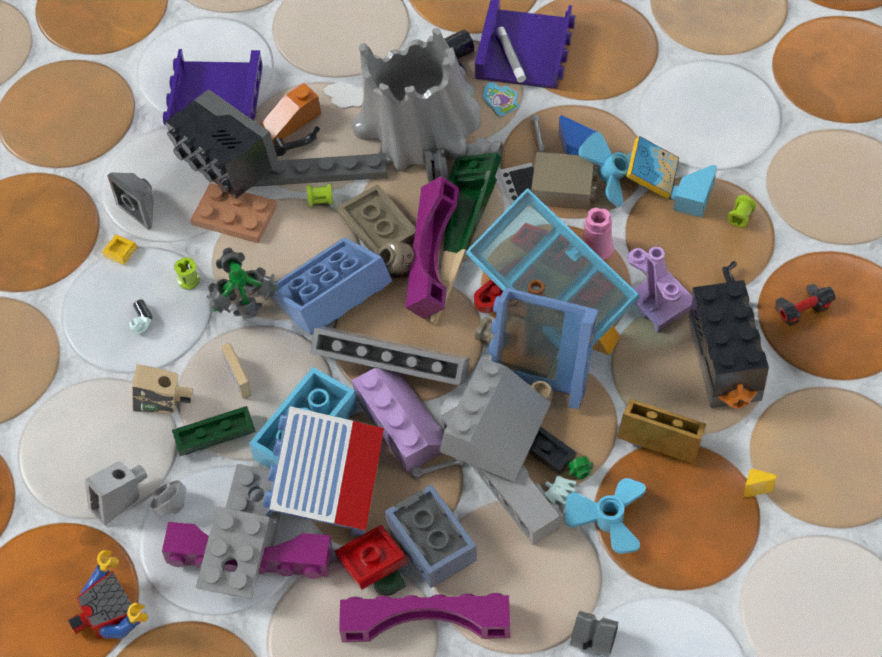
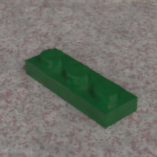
M247 406L172 430L180 456L256 432Z

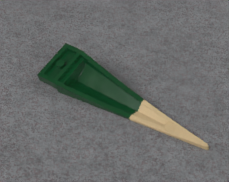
M497 152L457 157L452 167L449 181L457 186L459 190L457 207L446 226L440 270L442 283L447 287L445 303L497 182L495 176L501 161V157ZM442 310L431 316V322L434 326L437 324Z

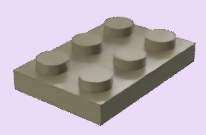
M378 184L337 207L338 214L363 244L377 255L381 246L388 241L407 244L415 238L416 228Z

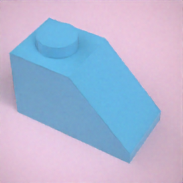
M711 165L682 177L679 186H674L671 200H675L674 211L702 218L716 180L717 166Z

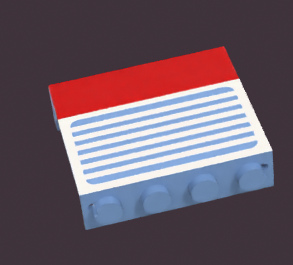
M290 406L286 415L281 414L278 430H282L281 440L276 439L273 455L277 456L276 465H271L268 481H272L270 491L266 490L263 500V507H267L265 516L270 517L272 512L350 528V535L359 537L363 535L367 528L384 428Z

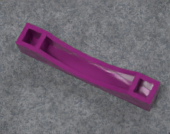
M442 176L422 186L420 192L413 245L414 258L410 268L405 308L422 319L445 309L447 287L442 283L439 276L438 251L444 230L457 207L459 188Z
M168 522L162 548L166 563L174 567L190 565L201 569L209 536L195 524ZM302 533L284 543L265 547L258 574H264L265 572L277 573L281 576H292L295 574L304 575L311 579L328 577L333 548L330 535ZM233 559L228 560L224 564V570L234 572L238 566L237 561Z
M466 593L457 597H447L443 594H436L431 597L407 595L403 598L378 596L375 599H363L357 596L349 597L348 599L340 600L339 632L341 641L370 642L382 632L396 625L417 620H442L454 623L472 631L482 639L510 638L509 595L490 593L487 596H475Z

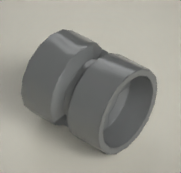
M579 611L572 631L570 646L583 650L591 647L593 653L609 657L615 642L619 622L604 617L597 620L596 615Z

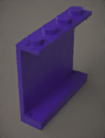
M490 0L475 60V79L557 89L559 80L564 79L565 66H562V64L567 63L569 49H566V46H571L572 32H570V29L575 27L576 15H572V5H569L565 17L501 10L500 0ZM498 27H504L526 76V80L523 82H518L497 36L496 29Z
M178 49L177 58L173 59L174 76H170L171 92L167 93L166 96L168 108L167 111L163 112V124L166 125V120L186 108L188 104L207 90L212 91L255 121L263 70L261 51L251 50L249 62L185 61L182 49Z

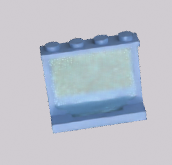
M505 287L501 297H496L493 306V312H497V315L491 326V333L494 334V339L491 340L488 354L492 355L491 361L508 367L528 384L544 381L553 390L570 394L569 407L579 410L586 391L598 310Z

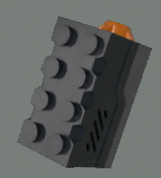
M207 90L188 104L186 108L165 121L168 129L167 136L173 142L175 156L181 161L185 160L194 171L203 173L209 182L218 184L225 194L229 193L236 199L280 166L270 132L210 90Z
M745 281L693 287L692 307L688 323L710 407L730 406L740 409L749 405L750 402L762 401L769 365L765 352L761 347V337L759 330L755 326V316L753 309L749 305Z

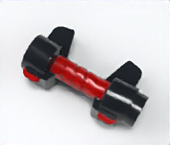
M815 284L807 285L806 290L809 298L792 304L780 297L776 300L775 309L785 323L789 326L799 322L800 313L812 308L818 313L827 310L831 302L836 299L833 289L830 286L819 289Z

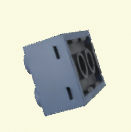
M432 484L424 488V492L420 490L396 504V508L393 506L385 511L388 528L430 588L477 561L475 543Z

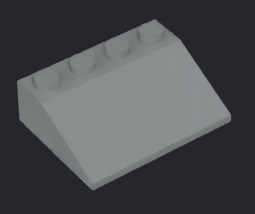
M482 357L444 431L439 452L515 482L551 402L508 367Z

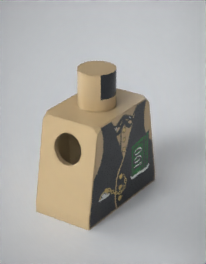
M137 364L132 383L133 411L172 414L175 411L176 402L191 404L193 388L178 386L179 375L175 372Z

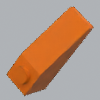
M303 83L281 99L260 124L270 132L273 145H276L275 138L285 139L321 115L319 96Z

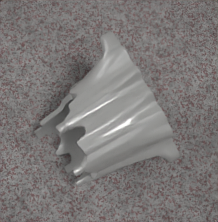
M439 28L432 30L433 36H429L427 42L419 39L412 40L408 43L405 50L393 49L383 59L374 55L366 43L359 45L363 108L352 123L353 132L359 139L377 138L381 140L382 153H386V157L393 161L394 167L398 171L405 170L412 164H425L424 151L430 150L432 153L436 152L437 149L443 148L445 153L443 155L453 160L457 157L466 156L469 150L466 138L469 134L478 130L481 124L479 116L480 106L472 97L474 87L465 80V69L459 66L453 47H449Z

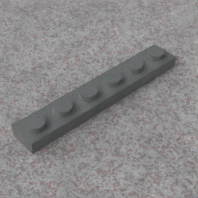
M386 153L278 160L280 166L252 187L387 178Z

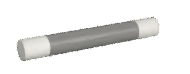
M498 27L496 29L497 36L518 82H523L526 80V76L504 27Z

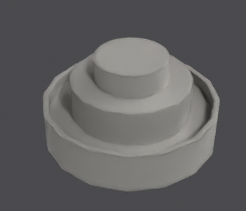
M180 480L163 483L153 494L150 504L151 509L159 516L178 513L185 505L186 486Z

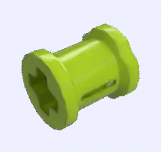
M331 183L320 187L307 185L309 207L320 203L333 205Z
M737 196L735 207L728 214V222L738 228L747 227L748 217L757 207L756 202L749 196Z
M184 257L174 264V270L178 275V284L185 290L194 289L200 283L199 274L196 272V263L189 257Z

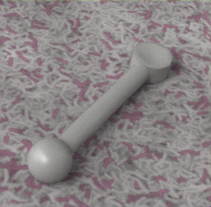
M535 114L532 115L531 121L535 126L539 152L545 153L539 127L540 117Z
M456 459L423 469L415 467L412 470V476L415 479H419L425 473L454 465L463 466L466 462Z

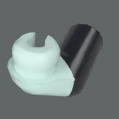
M139 299L133 303L138 316L133 318L134 322L130 321L129 324L131 330L135 333L145 332L153 318L145 301Z

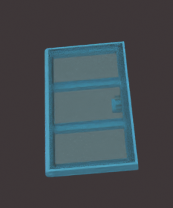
M528 188L466 251V255L502 291L506 287L528 293L529 282L540 280L546 285L547 298L597 309L598 315L593 345L641 297ZM538 286L533 287V290L541 289ZM544 325L543 332L560 348L563 327Z

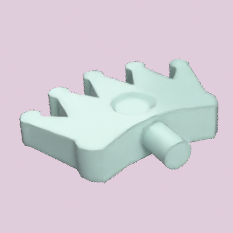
M560 476L556 477L554 484L547 481L545 486L549 490L545 492V498L549 503L553 502L557 507L556 503L565 507L566 501L563 499L567 498L568 493L575 492V489L571 486L575 487L576 481L564 479Z

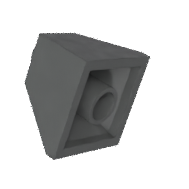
M109 173L107 177L116 205L147 230L151 229L154 199L150 183L145 178L141 179L134 173Z

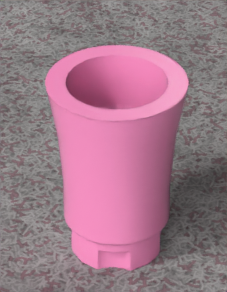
M596 207L588 211V216L584 222L582 240L602 260L610 257L614 251L612 220L609 211Z

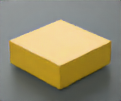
M115 234L102 253L104 257L125 265L137 249V245L135 242Z

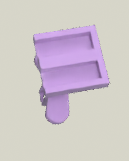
M652 247L649 253L641 248H636L628 254L629 263L646 273L647 280L633 288L641 296L634 304L638 307L639 314L644 319L648 317L654 324V329L659 332L690 312L693 296L668 271L664 256L665 252L662 248Z

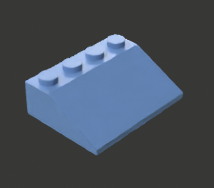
M344 237L278 280V290L271 297L301 329L312 335L314 328L326 326L333 320L341 318L345 312L354 306L362 304L372 294L382 291L392 280L381 256Z

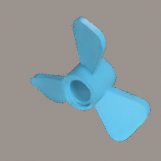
M595 132L581 145L579 156L599 165V177L607 183L606 196L611 203L619 208L623 205L619 180L627 175L632 152L627 155L622 152H615L612 155L603 135Z
M629 478L622 479L617 485L614 496H605L599 500L598 504L579 493L572 492L566 498L564 521L571 528L596 522L601 530L610 532L611 547L616 553L636 552L640 549V542L623 524L624 507L640 498L645 493L646 486ZM606 512H613V513H615L616 515H614V516H607V515H605L604 513H606Z

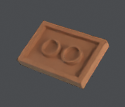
M210 183L190 220L193 226L259 243L277 208L276 200L244 192L236 199L229 193L225 194L217 184Z

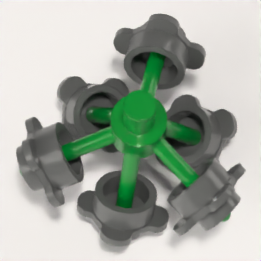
M225 248L221 258L216 261V267L218 269L223 268L226 273H229V280L221 279L217 284L211 283L208 286L209 292L213 294L211 297L209 295L206 296L211 300L209 306L212 307L214 312L222 313L225 310L230 313L231 311L228 308L232 304L231 301H234L237 297L235 289H239L242 299L237 301V310L233 314L236 317L242 316L244 319L256 316V311L261 309L263 305L262 303H256L254 297H247L246 293L252 295L258 291V294L263 295L267 301L269 295L274 296L275 291L278 290V282L274 281V274H271V277L266 276L265 269L261 267L257 268L256 271L249 270L245 272L241 268L242 262L245 260L244 254L242 252H234L232 248Z

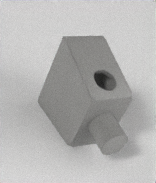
M117 462L85 479L88 509L104 526L137 501L139 498L138 484L147 478L145 469L138 464L129 470L122 462Z

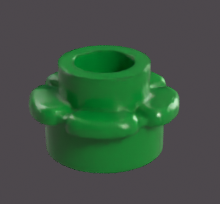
M587 456L576 458L568 464L570 469L569 475L576 477L578 480L587 478L592 474L591 470L594 464L589 461Z

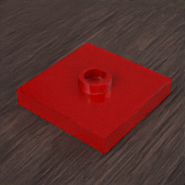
M382 525L373 528L334 551L337 559L361 590L409 563L405 553Z

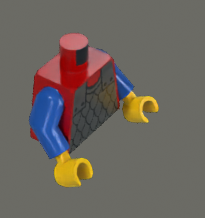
M103 550L98 554L97 561L99 565H97L80 595L76 598L82 612L68 619L75 634L91 626L97 639H123L138 624L148 620V614L141 612L145 605L139 603L131 604L113 571L110 572L109 568H114L119 564L118 558L111 557L109 559L112 551Z

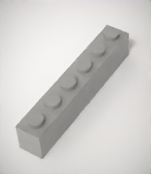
M324 326L314 328L310 349L311 354L455 385L465 383L470 358Z
M457 406L441 415L443 431H445ZM470 464L532 545L560 529L561 513L558 507L553 502H548L542 487L538 483L534 484L524 465L516 481L513 482Z

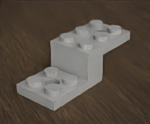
M242 464L236 465L226 507H217L196 584L197 589L252 600L264 548L273 546L281 513L272 512L270 517L265 516L267 507H263L264 497L258 502L250 500L251 493L256 489L263 490L264 496L266 490H271L272 481H268L269 469ZM228 560H236L238 563L237 569L233 573H225L224 564Z

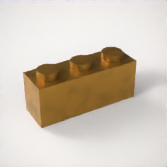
M629 399L622 416L617 438L694 464L706 423Z

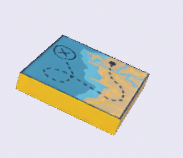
M639 136L634 142L627 178L667 199L672 195L679 157Z

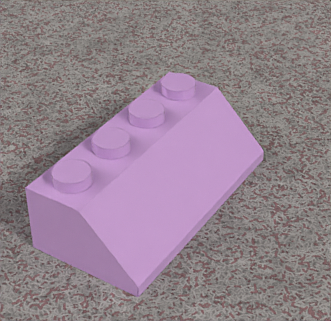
M374 368L352 380L353 390L356 392L358 403L375 426L384 428L382 438L406 473L443 454L439 451L444 433L401 373Z

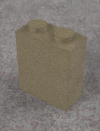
M536 152L531 192L546 206L590 210V201L596 198V186H593L592 183L598 180V167L579 155Z

